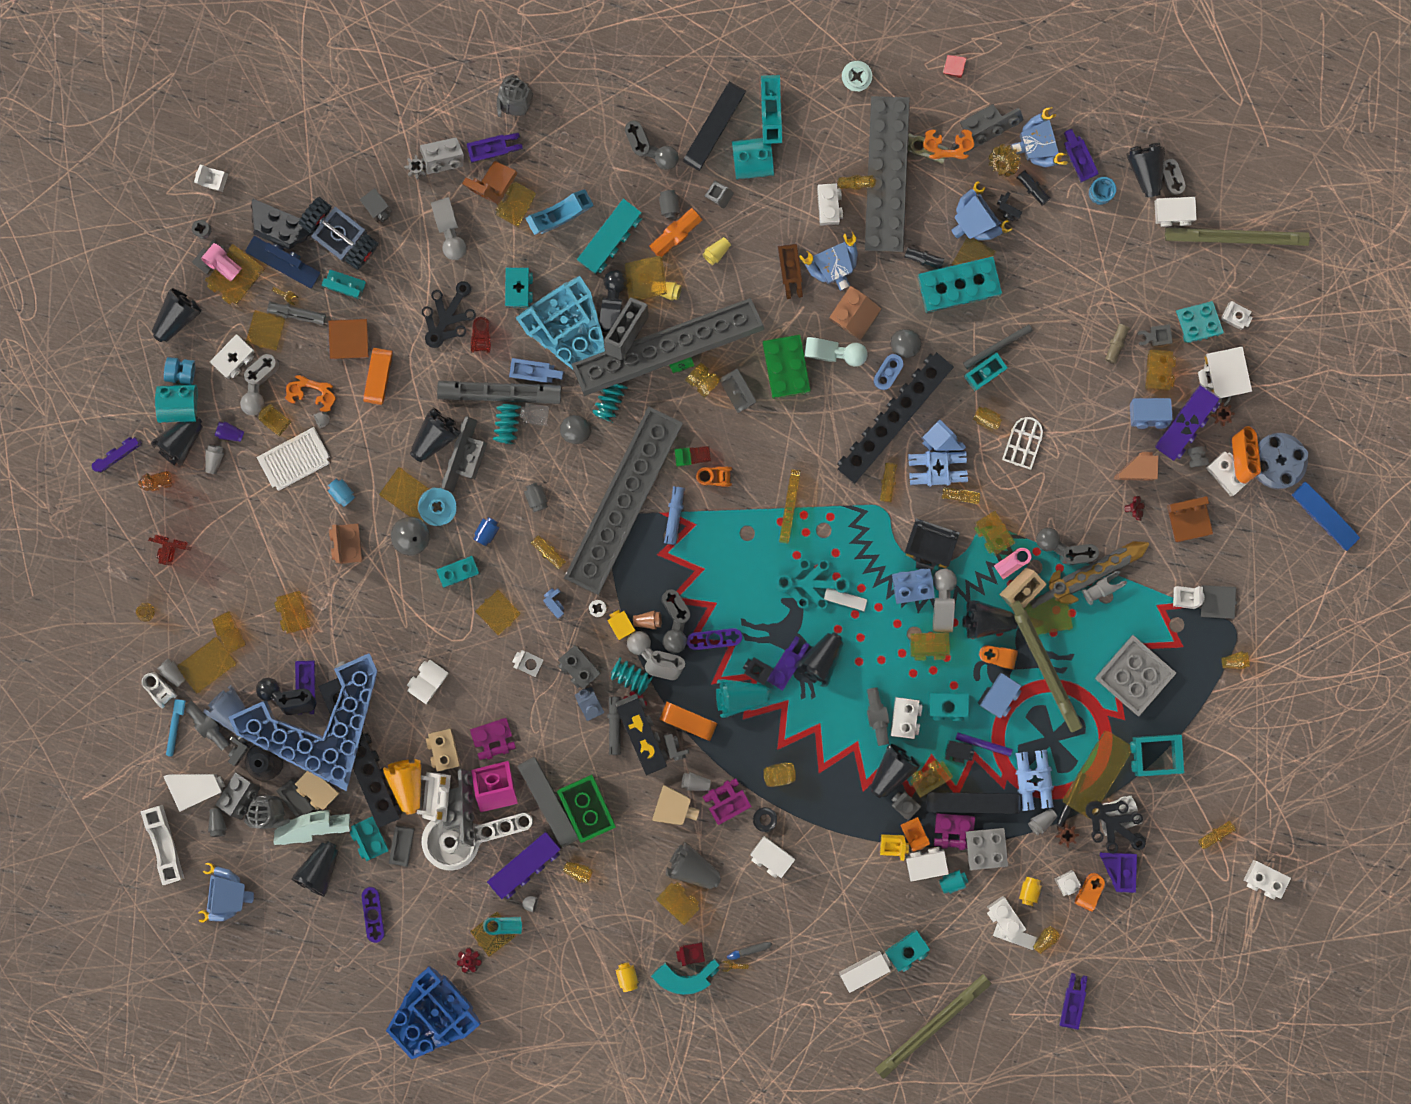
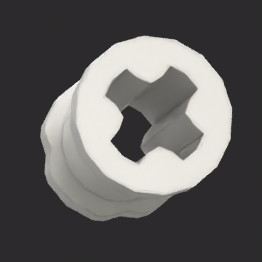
M601 600L592 601L589 605L590 614L595 617H601L606 613V605ZM602 604L601 608L603 611L595 614V609L592 608L593 605Z

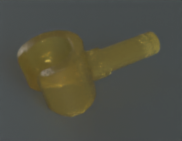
M275 287L272 288L273 292L284 297V300L291 305H295L291 301L293 297L299 298L292 291L283 292Z
M725 960L722 963H728L729 969L721 970L728 972L731 969H748L749 965L736 964L730 960Z

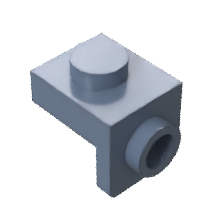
M592 687L582 689L579 693L575 694L578 705L587 721L604 713Z

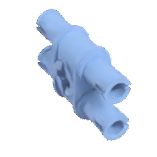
M928 450L925 454H908V460L916 459L909 461V466L926 465L928 467L926 473H909V479L917 478L910 480V485L927 484V486L931 487L932 485L949 486L951 483L968 482V477H960L967 476V470H948L950 464L967 463V458H959L966 457V451L930 452ZM937 460L939 466L943 467V469L940 470L939 476L937 471L933 470V467L936 466Z
M1042 750V758L1041 751H1035L1037 762L1035 770L1029 768L1028 752H1022L1023 760L1021 752L1016 753L1018 765L1016 775L1018 777V792L1021 794L1022 811L1028 810L1027 802L1029 803V810L1035 809L1032 794L1034 790L1040 791L1041 808H1047L1046 800H1048L1049 808L1054 807L1052 790L1054 788L1051 778L1052 768L1048 765L1047 750ZM1033 775H1036L1037 778L1043 779L1038 781L1037 785H1034L1032 782L1027 781L1032 779Z

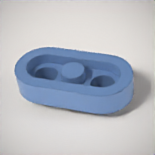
M891 354L886 357L874 377V385L878 389L887 390L891 387L903 367V360L900 356ZM891 361L897 363L895 368L890 367ZM881 377H885L887 379V382L885 384L880 383Z

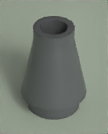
M210 809L208 826L210 837L225 836L227 828L221 809Z

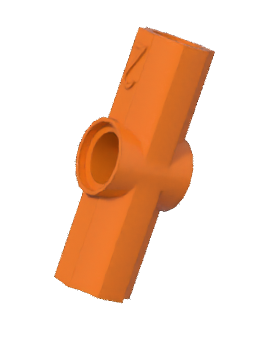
M691 208L678 221L675 220L663 231L664 233L649 247L659 258L663 257L671 248L679 245L688 236V233L703 221L702 218Z

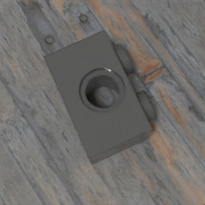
M375 188L359 199L376 222H384L391 216L389 213L392 210Z

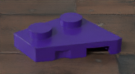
M1100 852V857L1116 892L1136 893L1137 854Z

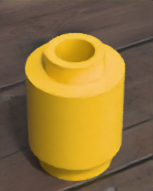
M1026 877L1019 896L1022 904L1033 906L1034 903L1038 904L1042 887L1040 885L1041 880Z
M629 962L618 965L619 968L615 971L623 992L637 989L639 982L634 965H630Z

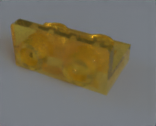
M300 591L276 597L277 601L274 604L277 613L280 612L282 620H280L282 631L290 634L311 627Z

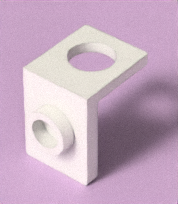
M522 650L521 653H516L512 662L515 663L514 668L536 677L543 659ZM528 659L536 661L537 666L534 670L526 668L525 663Z

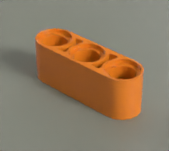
M373 348L363 402L383 405L393 351Z
M1249 426L1244 427L1232 437L1235 475L1241 483L1245 484L1261 472L1257 433Z
M666 702L659 718L668 724L708 741L711 740L718 724L669 702Z

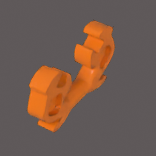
M964 129L961 131L964 135L962 138H959V135L955 136V144L959 145V148L955 150H942L938 148V145L942 143V135H939L938 138L934 137L933 134L936 130H929L925 133L923 147L925 150L934 153V155L929 156L930 159L950 157L966 159L969 155L963 153L968 152L974 147L972 132Z
M296 375L295 378L300 381L287 384L285 399L290 403H296L293 397L299 396V400L304 398V392L301 390L302 387L317 389L322 393L321 396H317L315 401L316 405H319L320 402L324 405V407L320 408L322 412H330L331 407L336 401L335 395L327 389L334 388L330 383H320L309 380L304 376Z

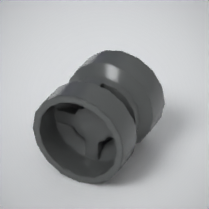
M1206 446L1187 449V453L1191 458L1189 462L1190 468L1209 465V460L1205 457L1207 452Z

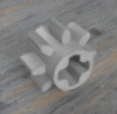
M415 155V159H407L409 166H404V168L410 170L408 173L409 177L414 174L418 180L419 175L426 176L424 172L426 165H423L425 162L423 158L419 160L418 156ZM413 165H419L421 169L419 171L417 169L414 170Z

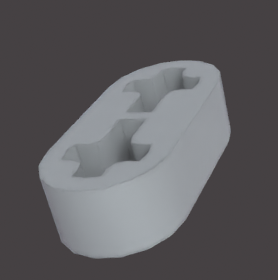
M1173 159L1164 161L1163 178L1166 187L1172 195H1179L1185 190L1186 186L1179 164ZM1167 163L1170 166L1174 165L1175 168L1172 170L1174 176H1171L1170 171L1165 170ZM1173 178H1175L1177 184H1181L1179 191L1171 187L1174 184Z

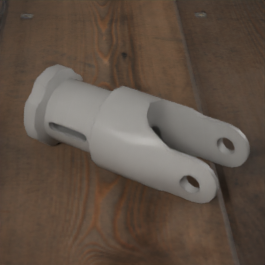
M1116 571L1097 581L1096 585L1091 588L1082 590L1088 604L1092 605L1093 601L1102 596L1106 597L1127 584V581L1117 585L1109 584L1111 579L1120 574V571Z

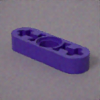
M735 628L696 632L688 636L687 645L693 650L735 646L742 641V633ZM732 631L739 635L735 643H732V640L729 639L726 640L727 644H722L723 636L721 632H726L725 636H730ZM716 633L720 636V642L717 645H712L709 642L711 634ZM707 634L706 642L708 646H703L704 642L698 643V647L690 644L693 636L703 639L702 635Z
M367 887L362 892L366 934L369 941L378 943L385 936L380 893L375 887ZM369 890L376 894V897L373 898V904L377 902L378 906L366 907V904H370V899L365 896L369 893ZM375 909L378 911L379 916L376 920L369 919V910ZM380 922V925H376L377 932H381V935L378 936V939H375L374 936H371L374 928L373 926L369 927V923L375 924Z

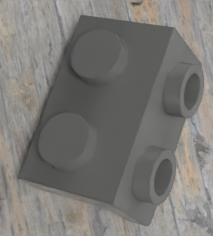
M235 772L215 805L230 816L241 820L247 813L251 801L257 796L261 787Z

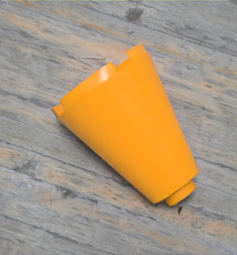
M414 759V763H409V760L397 761L388 764V769L383 768L384 775L401 811L406 812V814H414L420 808L422 765L418 759Z

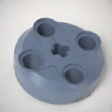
M1274 433L1258 442L1260 462L1264 463L1265 470L1264 472L1261 471L1256 478L1262 484L1273 489H1285L1295 485L1303 478L1308 466V451L1297 438L1285 433ZM1271 438L1276 439V448L1270 445ZM1295 451H1299V452H1300V454H1301V459H1300V460H1296V459H1295V457H1294V452H1295ZM1283 474L1288 476V484L1282 482Z

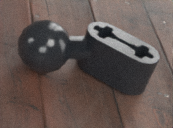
M611 270L605 275L603 280L608 295L607 298L603 297L599 324L601 331L609 333L621 313L622 300H619V293L624 291L628 284L626 275L619 270Z
M270 677L261 679L256 685L257 696L263 701H275L285 715L310 712L317 705L316 699L308 689L280 692L279 683Z

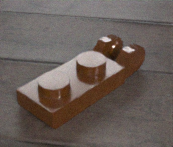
M797 244L778 246L786 298L791 299L792 295L789 284L792 283L797 284L798 298L803 297L802 276Z

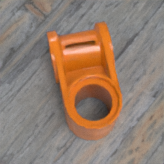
M732 467L701 468L696 473V481L704 486L731 487L730 473ZM702 471L709 473V481L703 482L700 480L699 475Z
M984 646L980 649L979 656L986 663L1014 670L1018 651L1003 647ZM991 649L990 652L993 653V657H989L987 660V656L984 653Z
M1097 873L1089 874L1079 890L1074 904L1093 912L1105 886L1104 879ZM1097 879L1099 885H1094L1093 887L1091 881Z

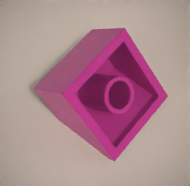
M509 761L471 770L475 797L480 813L518 804Z

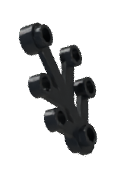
M461 281L456 285L457 293L446 312L442 301V292L434 290L431 293V297L436 304L440 322L435 327L432 318L433 309L429 306L422 309V315L425 317L428 327L425 342L429 347L438 348L446 339L464 337L466 335V328L461 325L457 326L455 330L443 331L447 325L465 320L473 321L476 318V313L473 309H467L465 313L453 315L463 297H467L471 293L472 289L468 282ZM462 285L467 287L465 292L460 291ZM436 292L441 294L439 299L434 298ZM426 309L431 310V314L429 316H426L424 314V311ZM470 311L474 313L472 318L467 317V313ZM459 328L464 329L462 335L457 334ZM433 335L438 336V340L436 342L431 341V337Z
M1120 800L1117 803L1103 805L1099 801H1091L1086 805L1085 813L1092 819L1093 832L1091 837L1094 842L1100 843L1104 839V835L1100 831L1101 819L1106 823V849L1109 853L1113 854L1118 851L1114 830L1128 839L1133 849L1141 850L1145 847L1146 839L1142 834H1133L1120 824L1127 822L1140 824L1143 821V816L1140 812L1134 811L1131 814L1110 817L1106 814L1107 812L1118 810L1119 813H1126L1129 809L1127 803ZM1120 805H1125L1124 809H1119ZM1098 808V812L1092 813L1093 809ZM1136 815L1140 816L1138 820H1134ZM1096 834H1101L1099 838H1094ZM1137 841H1142L1140 845H1136ZM1110 845H1115L1113 849H1109Z

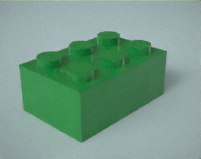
M801 335L762 341L772 399L810 393Z
M593 774L557 790L580 843L616 828L614 819Z

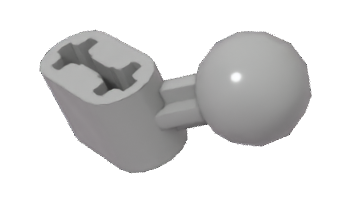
M447 197L431 202L439 233L444 232L446 239L442 246L444 255L451 260L461 259L465 255L467 248L465 241L456 235L455 228H458L450 198Z
M265 354L261 356L244 373V378L248 382V393L244 394L241 398L240 405L242 411L247 415H257L264 408V399L259 394V386L279 369V362L272 355ZM267 361L271 362L272 366L270 368L267 366ZM253 373L256 374V380H254L252 377Z
M946 568L940 569L933 576V585L939 591V598H935L933 632H953L955 599H950V591L955 588L957 578L954 572Z
M641 631L633 632L627 639V647L631 653L642 655L647 661L645 664L646 672L652 676L676 680L685 667V661L677 655L661 651L653 652L650 649L651 640L649 636Z

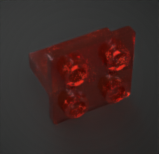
M155 535L154 538L149 537L148 541L163 544L162 548H159L157 552L158 563L172 566L176 548L188 551L192 549V547L187 546L188 542L176 539L173 542H169L168 537Z

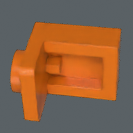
M918 817L900 825L913 852L922 850L930 844Z

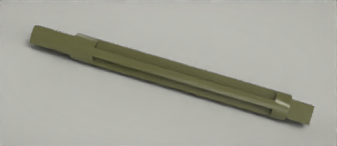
M1165 228L1164 233L1165 241L1309 246L1310 240L1309 233Z
M1019 600L1010 604L1015 614L1014 618L1070 732L1081 729L1083 726L1027 611L1023 609Z
M982 974L891 1056L875 1068L877 1073L883 1079L888 1076L900 1063L965 1006L969 1005L992 983Z

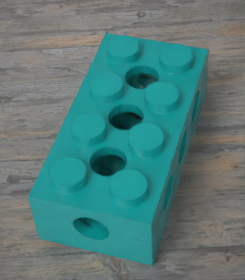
M993 256L920 273L917 276L926 313L998 297L1002 294ZM980 276L983 284H975L973 278ZM955 281H962L964 289H957ZM943 285L946 292L944 294L938 293L936 286Z

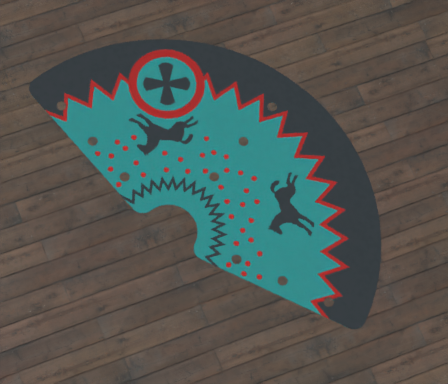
M877 505L681 512L676 545L666 544L663 539V534L667 528L669 512L638 514L612 567L621 612L625 611L632 625L633 616L654 610L661 613V627H657V629L634 627L635 632L641 631L649 636L651 640L650 649L653 652L661 651L677 655L685 661V667L676 680H668L653 676L651 680L652 685L664 704L666 702L672 703L718 723L710 741L685 731L690 738L734 779L736 778L743 786L776 807L822 828L876 842H881V834L904 835L900 825L918 817L930 842L926 847H941L934 846L935 838L942 839V833H935L936 813L975 816L974 831L1004 828L1005 840L1032 833L1033 831L1028 825L1031 822V818L1050 809L1048 807V800H1046L1047 808H1041V796L1038 790L1032 792L1035 809L1029 810V803L1027 802L1028 810L1022 811L1021 799V813L927 812V792L1019 794L1018 777L1016 775L1018 770L1016 753L1020 752L1022 760V752H1028L1029 768L1035 770L1037 768L1035 751L1040 750L1042 758V750H1047L1048 765L1052 768V786H1054L1052 790L1054 807L1051 809L1057 815V818L1050 826L1057 824L1079 772L1086 774L1068 818L1085 811L1086 805L1089 802L1103 801L1137 777L1135 772H1132L1131 762L1134 761V753H1131L1130 742H1133V737L1182 734L1216 686L1237 642V631L1229 620L1225 618L1201 617L1200 608L1173 606V597L1121 576H1117L1109 582L1110 585H1117L1127 581L1125 586L1113 592V600L1110 603L1104 604L1097 599L1093 601L1092 605L1088 604L1082 590L1091 588L1096 585L1097 581L1112 573L1073 593L1072 595L1079 599V601L1073 604L1060 603V601L1058 602L1052 598L1033 609L1030 603H1028L1023 609L1027 611L1083 726L1075 732H1070L1019 626H1017V629L980 638H967V630L962 626V619L967 614L966 604L968 600L980 601L1013 612L1012 608L999 594L1027 568L1028 564H1025L1005 579H1002L994 565L1018 548L1028 549L1031 553V560H1038L1042 564V571L1038 576L1046 583V586L1033 599L1049 592V581L1054 572L1061 570L1060 579L1090 564L1065 565L1061 562L1060 555L1055 551H1044L1039 548L1037 542L1000 527L986 526L980 529L975 534L967 550L956 559L950 561L949 567H946V569L954 572L957 578L955 588L950 591V599H955L953 632H933L935 598H939V591L935 587V598L896 604L892 574L916 571L918 569H916V560L906 556L896 543L888 513ZM820 523H827L831 527V534L827 538H821L816 533V528ZM744 526H751L755 531V536L750 541H745L740 537V530ZM1020 551L1017 554V559L1020 562L1027 560L1028 555L1025 551ZM1066 554V558H1070V561L1074 558ZM801 559H808L810 561L809 569L803 570L795 578L802 580L818 566L820 560L825 559L829 562L828 570L822 571L814 580L836 581L841 577L846 578L850 583V588L844 593L867 599L865 610L861 611L828 600L827 607L819 609L816 606V602L802 587H794L802 597L807 598L809 601L806 608H800L797 605V601L788 592H781L776 588L775 579L782 573L789 574L799 565ZM802 561L801 567L807 568L808 562ZM821 562L820 567L826 569L827 563ZM936 564L934 569L931 571L932 579L937 571L945 568L940 567L939 564ZM782 579L781 585L787 586L788 580ZM842 581L838 584L840 589H844L846 586ZM813 588L822 598L825 597L827 588ZM667 590L677 591L689 609L690 617L685 622L683 630L686 638L696 632L735 628L742 633V641L735 646L693 650L686 645L685 649L680 653L668 652L664 648L663 638L668 631L672 630L674 621L661 601L662 595ZM667 594L668 598L666 601H671L674 604L675 596ZM805 599L799 601L800 606H805L807 603ZM820 600L818 602V605L820 607H824L826 605V602L824 600ZM678 610L676 617L684 620L685 612ZM1179 617L1184 621V628L1181 632H1173L1170 629L1169 623L1171 619ZM914 626L922 631L921 639L916 642L910 641L907 637L908 629ZM732 631L730 636H725L726 632H721L723 636L722 644H727L726 640L729 639L732 640V643H735L736 639L739 638L735 631ZM834 632L842 637L843 646L827 687H821L822 683L819 681L813 683L798 672V667L783 691L768 681L765 682L766 689L769 688L770 700L767 701V704L729 717L722 718L720 716L723 712L722 710L718 711L716 689H720V684H717L718 679L761 684L744 674L745 669H743V666L748 658L752 660L755 657L774 669L795 636L799 637V642L792 652L797 655L806 642L810 645L804 655L827 633L832 634ZM716 633L711 634L709 642L712 645H717L720 642V636ZM707 634L702 635L703 639L693 636L690 644L698 647V643L704 642L703 646H708L706 642ZM1132 635L1176 672L1174 677L1140 716L1133 713L1094 679ZM984 646H994L1018 651L1014 670L982 661L979 656L980 649ZM991 649L984 653L987 656V660L989 657H993V653L990 652ZM637 655L645 670L647 661L642 655ZM756 666L753 668L755 674L760 673V667ZM1002 673L1021 685L1019 690L1022 692L1016 701L1012 700L1009 704L1011 709L1006 717L1002 715L1001 718H998L981 707L980 704L999 674ZM878 687L881 704L884 707L886 706L889 723L886 728L889 744L901 747L907 751L906 754L909 757L913 756L921 765L912 776L886 798L876 797L871 792L873 789L870 787L886 748L889 746V744L878 746L875 729L873 730L869 725L867 710H869L870 704L867 689ZM929 693L969 694L968 717H964V721H952V717H945V720H933V716H929ZM895 697L919 700V704L922 705L921 716H917V723L920 724L919 734L915 735L914 739L890 735ZM950 701L946 702L944 710L947 713L953 711V703ZM957 732L1013 749L1011 756H1007L972 745L971 749L974 750L972 761L964 760V763L952 761L953 757L951 756L949 760L944 759L948 740L968 744L955 740ZM1171 741L1141 742L1143 771L1171 746ZM1033 775V778L1027 781L1037 785V782L1043 779ZM905 791L921 806L909 820L904 818L891 805L893 803L891 799L897 792L902 793ZM949 834L948 839L959 840V834Z

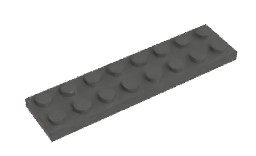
M871 96L865 250L904 252L910 97Z

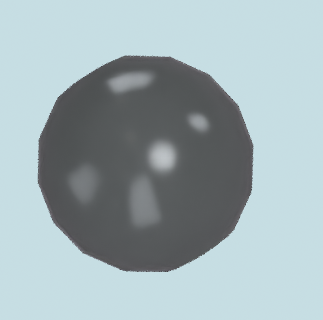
M413 516L398 520L393 525L390 533L391 542L395 550L407 556L423 552L430 540L426 524L421 519Z

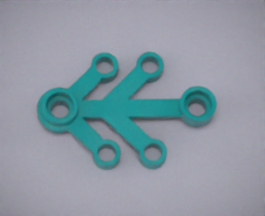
M801 559L799 565L789 574L782 573L775 579L776 588L781 592H788L797 601V605L800 608H806L809 601L807 598L802 597L794 587H802L816 602V606L819 609H825L828 602L813 588L836 589L840 593L847 592L850 588L849 581L843 577L838 578L836 581L814 580L822 571L828 570L829 562L825 559L820 560L818 566L802 580L795 578L803 570L809 569L810 561L808 559ZM802 561L808 562L807 568L801 567ZM821 562L827 563L826 569L820 567ZM782 579L788 580L787 586L781 585ZM842 581L846 584L844 589L838 587L839 582ZM801 599L806 600L805 606H800L799 601ZM820 600H824L826 602V605L824 607H820L818 605V602Z

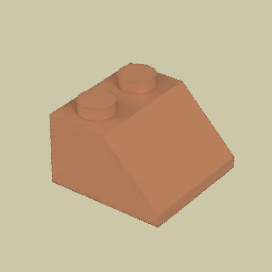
M850 286L828 320L858 340H861L881 311V308L866 295Z
M1153 452L1139 453V456L1134 457L1114 476V480L1154 481L1158 479V456H1153Z

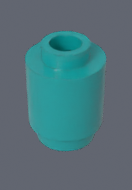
M960 870L944 875L942 879H939L944 894L948 892L951 894L967 888L966 883H969L965 872L961 873Z

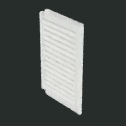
M315 427L257 457L272 488L276 486L278 491L330 464L327 460L330 456Z

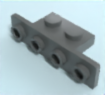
M992 104L961 121L960 124L963 130L972 132L974 141L972 149L979 145H983L988 140L1001 135L1006 130L1017 126L1023 121V116L1019 108L1001 116L997 108ZM952 144L954 150L959 148V145Z
M465 416L464 421L461 423V433L455 441V448L452 457L449 459L446 474L442 479L441 489L453 493L459 475L476 479L487 443L472 438L477 425L476 419Z
M458 769L459 787L449 789L446 822H443V828L448 830L460 827L461 844L473 847L475 839L472 807L474 800L472 794L473 778L471 772Z

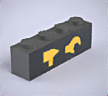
M637 694L615 702L646 776L666 768V760L669 759L665 749L661 750L658 745L661 743L658 733H653L651 726H654L650 715L646 716L644 713L646 706L643 699H638Z

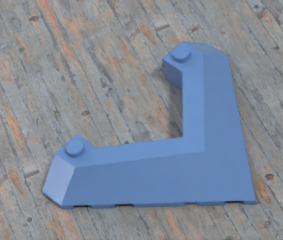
M370 653L334 669L342 688L323 736L276 719L267 701L260 702L228 717L236 735L347 791L378 670Z

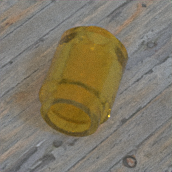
M979 406L973 417L976 424L990 431L998 430L1002 419H1000L1001 415L987 407L982 408Z

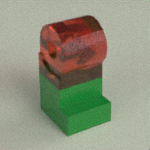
M710 446L674 449L677 467L711 462Z

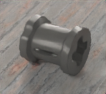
M197 220L192 225L193 234L200 239L208 238L212 232L210 225L204 220ZM201 225L206 228L202 234L197 231Z

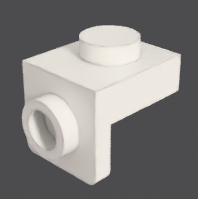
M199 165L194 182L203 187L223 192L228 173Z
M1174 587L1173 606L1190 609L1198 608L1203 604L1205 598L1203 587Z

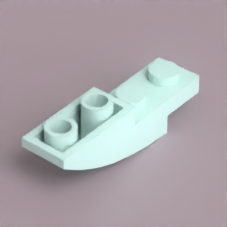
M322 810L296 817L290 820L288 824L278 827L274 831V845L306 843L313 841V835L350 832V814L330 816L329 810Z

